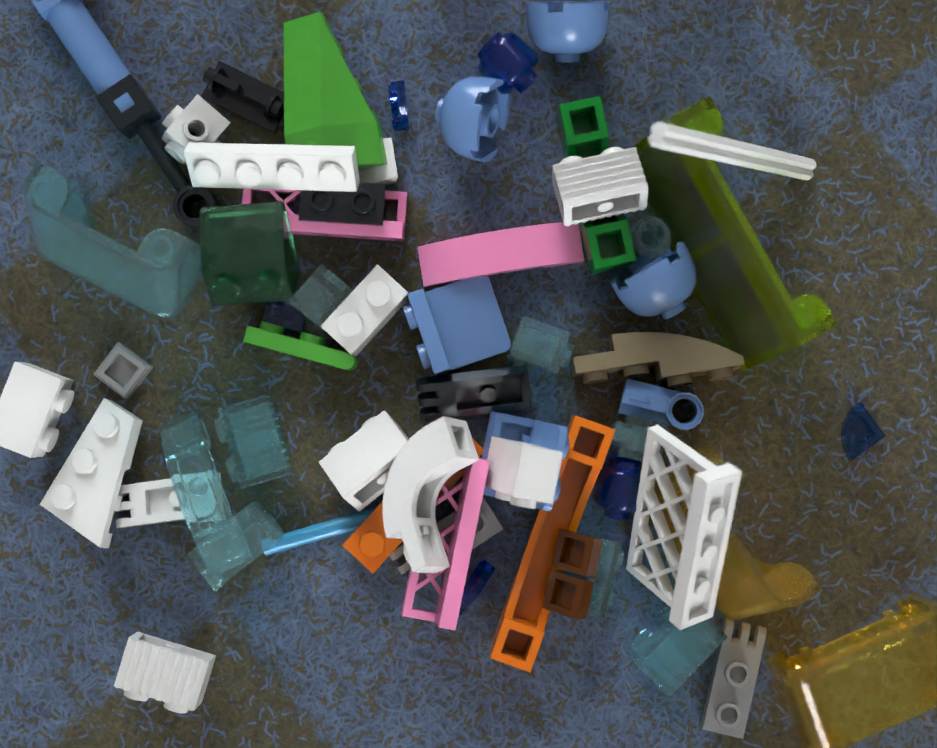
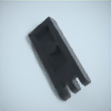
M527 365L429 376L416 380V389L418 392H422L418 395V403L423 407L420 409V417L423 421H435L443 416L459 418L490 414L491 411L499 413L531 409Z

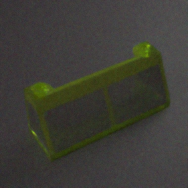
M710 95L671 116L664 122L716 136H721L723 131L722 116ZM651 133L634 146L637 149L639 161L648 183L647 206L673 252L676 251L677 242L682 241L685 243L697 269V282L694 290L726 348L743 356L744 365L739 368V371L800 347L838 326L828 305L820 297L806 294L793 300L791 299L714 160L653 147L648 142V137Z

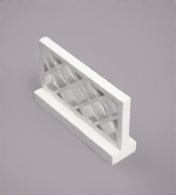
M655 425L648 427L626 570L671 607L669 621L679 630H682L713 617L742 471L730 463L716 466L661 426ZM661 446L665 448L671 466L667 468L660 454ZM686 465L699 472L695 474L694 483H692ZM673 471L683 494L680 497H677L668 474ZM655 479L665 501L661 505L654 490ZM684 500L689 510L687 521L680 505V502ZM665 508L669 511L676 530L675 533L671 534L662 511ZM649 515L651 516L659 539L654 540V537L648 524ZM675 537L679 538L682 545L681 555H679L673 539ZM659 543L662 545L670 566L669 568L665 569L657 548ZM644 550L653 573L642 564ZM672 572L676 582L674 590L667 574Z

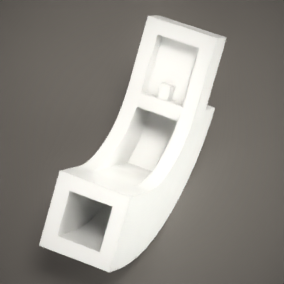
M443 416L421 428L404 444L389 470L382 504L386 538L403 540L404 556L411 566L412 573H438L450 567L437 527L435 508L438 494L446 480L455 472L479 461L467 421Z

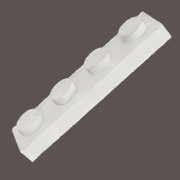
M188 142L184 150L192 187L357 192L360 183L355 146Z

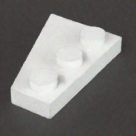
M106 398L102 400L40 503L42 507L100 548H109L112 533L108 532L114 511H119L123 497L119 495L124 472L131 467L143 420L125 408Z

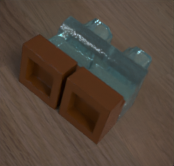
M559 528L551 566L566 571L550 570L542 608L574 619H586L587 615L605 618L608 608L613 607L615 592L612 587L615 570L622 566L624 551L620 549L621 543Z

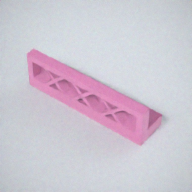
M243 189L242 211L236 210L235 227L241 231L404 242L408 193L385 191V200L398 201L397 221L383 220V226L299 221V215H296L288 205L301 195V190ZM253 191L270 192L280 204L270 213L252 212ZM277 193H289L291 195L283 201ZM283 209H285L288 214H282L280 212Z
M479 458V461L465 467L462 481L449 490L443 484L441 488L443 494L437 497L436 506L447 499L455 510L453 523L439 531L444 549L447 552L446 556L450 567L438 573H425L426 576L418 581L419 573H412L410 566L401 610L402 616L432 621L439 628L456 630L490 461ZM460 490L458 502L456 504L455 500L451 495ZM451 532L448 546L443 537ZM443 573L439 587L434 578ZM431 582L438 592L435 611L413 608L415 592Z

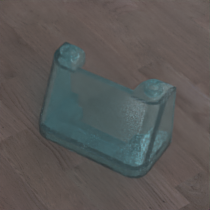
M37 161L26 181L24 192L34 245L38 254L58 267L154 316L168 319L181 314L213 253L193 240L166 228L155 229L148 233L138 251L90 228L96 216L90 213L84 204V195L87 189Z

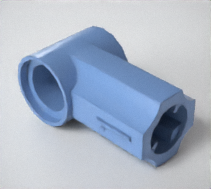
M626 378L618 413L680 430H689L695 428L701 422L704 416V407L701 400L691 393H684ZM680 399L689 401L694 409L692 418L685 423L676 421L672 414L673 405Z

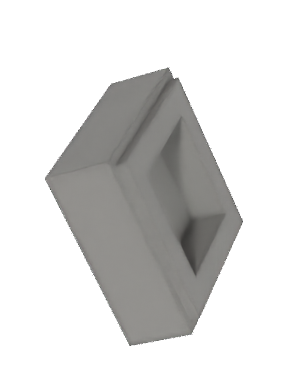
M117 342L93 375L123 398L129 399L153 366L124 344Z

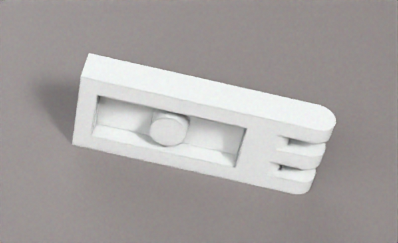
M211 472L121 485L119 495L125 496L129 494V501L121 502L119 511H115H130L131 518L123 517L117 519L116 528L224 514L221 474Z

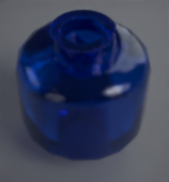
M500 32L496 33L477 55L481 60L478 65V71L482 77L503 80V85L497 88L502 95L510 94L515 89L522 94L538 77L533 71L538 63L537 53L514 32L507 33L504 36Z
M612 456L609 462L603 464L602 470H600L594 484L592 498L598 506L605 508L604 515L606 517L628 520L629 514L636 512L642 462Z

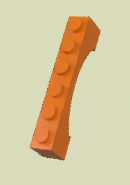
M571 415L567 426L569 450L566 458L562 460L559 473L561 481L560 495L553 503L550 511L538 509L489 648L491 659L531 673L550 610L542 608L550 570L563 571V569L551 566L559 528L577 531L600 470H602L616 429Z

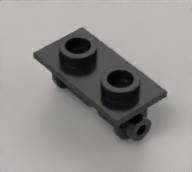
M221 61L218 62L215 69L212 67L206 69L203 75V82L207 83V86L201 96L203 99L275 134L284 116V92Z
M360 182L357 192L301 190L299 221L383 226V218L386 216V184Z

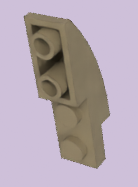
M630 332L611 334L607 341L609 352L573 357L569 364L572 380L583 378V384L604 382L608 380L607 374L619 372L624 373V378L639 377L649 374L648 368H653L655 383L667 382L668 388H675L692 384L693 377L708 375L710 382L734 377L733 371L744 365V358L734 351L703 339L661 332Z

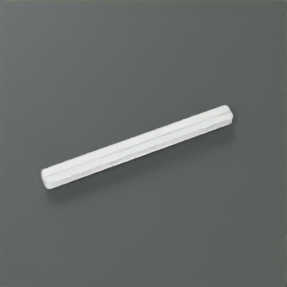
M656 122L651 126L652 133L648 137V142L651 146L663 150L806 181L814 176L812 170L817 167L816 162L811 158L662 122Z

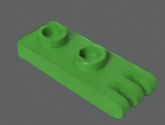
M261 321L259 328L247 325L243 342L348 371L355 370L358 366V359L350 353L323 346L325 338L304 332L300 333L299 339L284 336L285 327Z

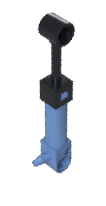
M30 0L41 17L51 25L98 95L96 96L97 100L117 130L128 139L138 134L177 191L173 201V210L176 217L190 229L198 232H207L214 229L222 217V207L219 200L206 188L192 187V184L176 160L165 150V144L152 126L153 123L162 118L161 114L85 7L86 3L84 0ZM198 200H206L207 210L205 214L199 218H191L190 208L192 204Z

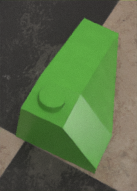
M317 12L285 22L284 137L286 145L355 146L358 171L387 164L381 124L375 112L370 110L361 91L363 89L357 78L353 77L344 60V53L324 15L321 12Z

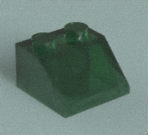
M284 201L201 208V272L212 306L294 300L301 269Z

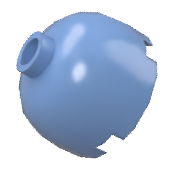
M586 0V3L584 1L527 2L526 20L528 33L534 45L541 51L555 54V62H580V54L593 51L604 39L609 22V1Z
M467 77L459 80L448 90L445 97L439 100L435 118L437 123H440V131L445 143L457 155L471 160L488 162L497 154L499 147H491L498 126L505 131L509 115V93L506 90L500 89V86L505 84L502 79Z
M681 241L677 242L675 252L672 253L669 246L661 248L628 267L632 270V275L622 281L618 274L610 282L625 307L636 315L652 317L661 314L663 319H668L686 308L683 301L694 290L697 282V269L685 243Z

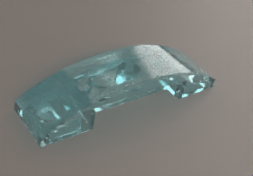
M196 409L161 425V442L170 478L186 523L210 574L216 576L253 559L240 522L233 517L209 450L212 448V444L200 412Z

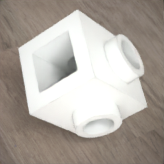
M197 94L184 110L177 105L165 118L162 124L167 130L161 139L167 144L164 147L165 150L175 160L184 164L186 162L184 150L188 142L222 143L218 140V137L224 132L230 122ZM189 131L194 132L197 137L192 136Z

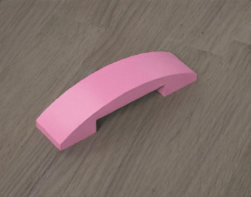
M563 222L479 233L417 247L424 287L585 261L579 224H571L567 227L564 226Z

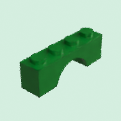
M601 96L559 104L556 121L564 158L569 156L587 158L600 155L609 148V133ZM623 213L619 216L613 215L610 218L604 217L602 220L597 218L594 221L588 220L586 223H579L590 275L630 267L636 261L628 220Z

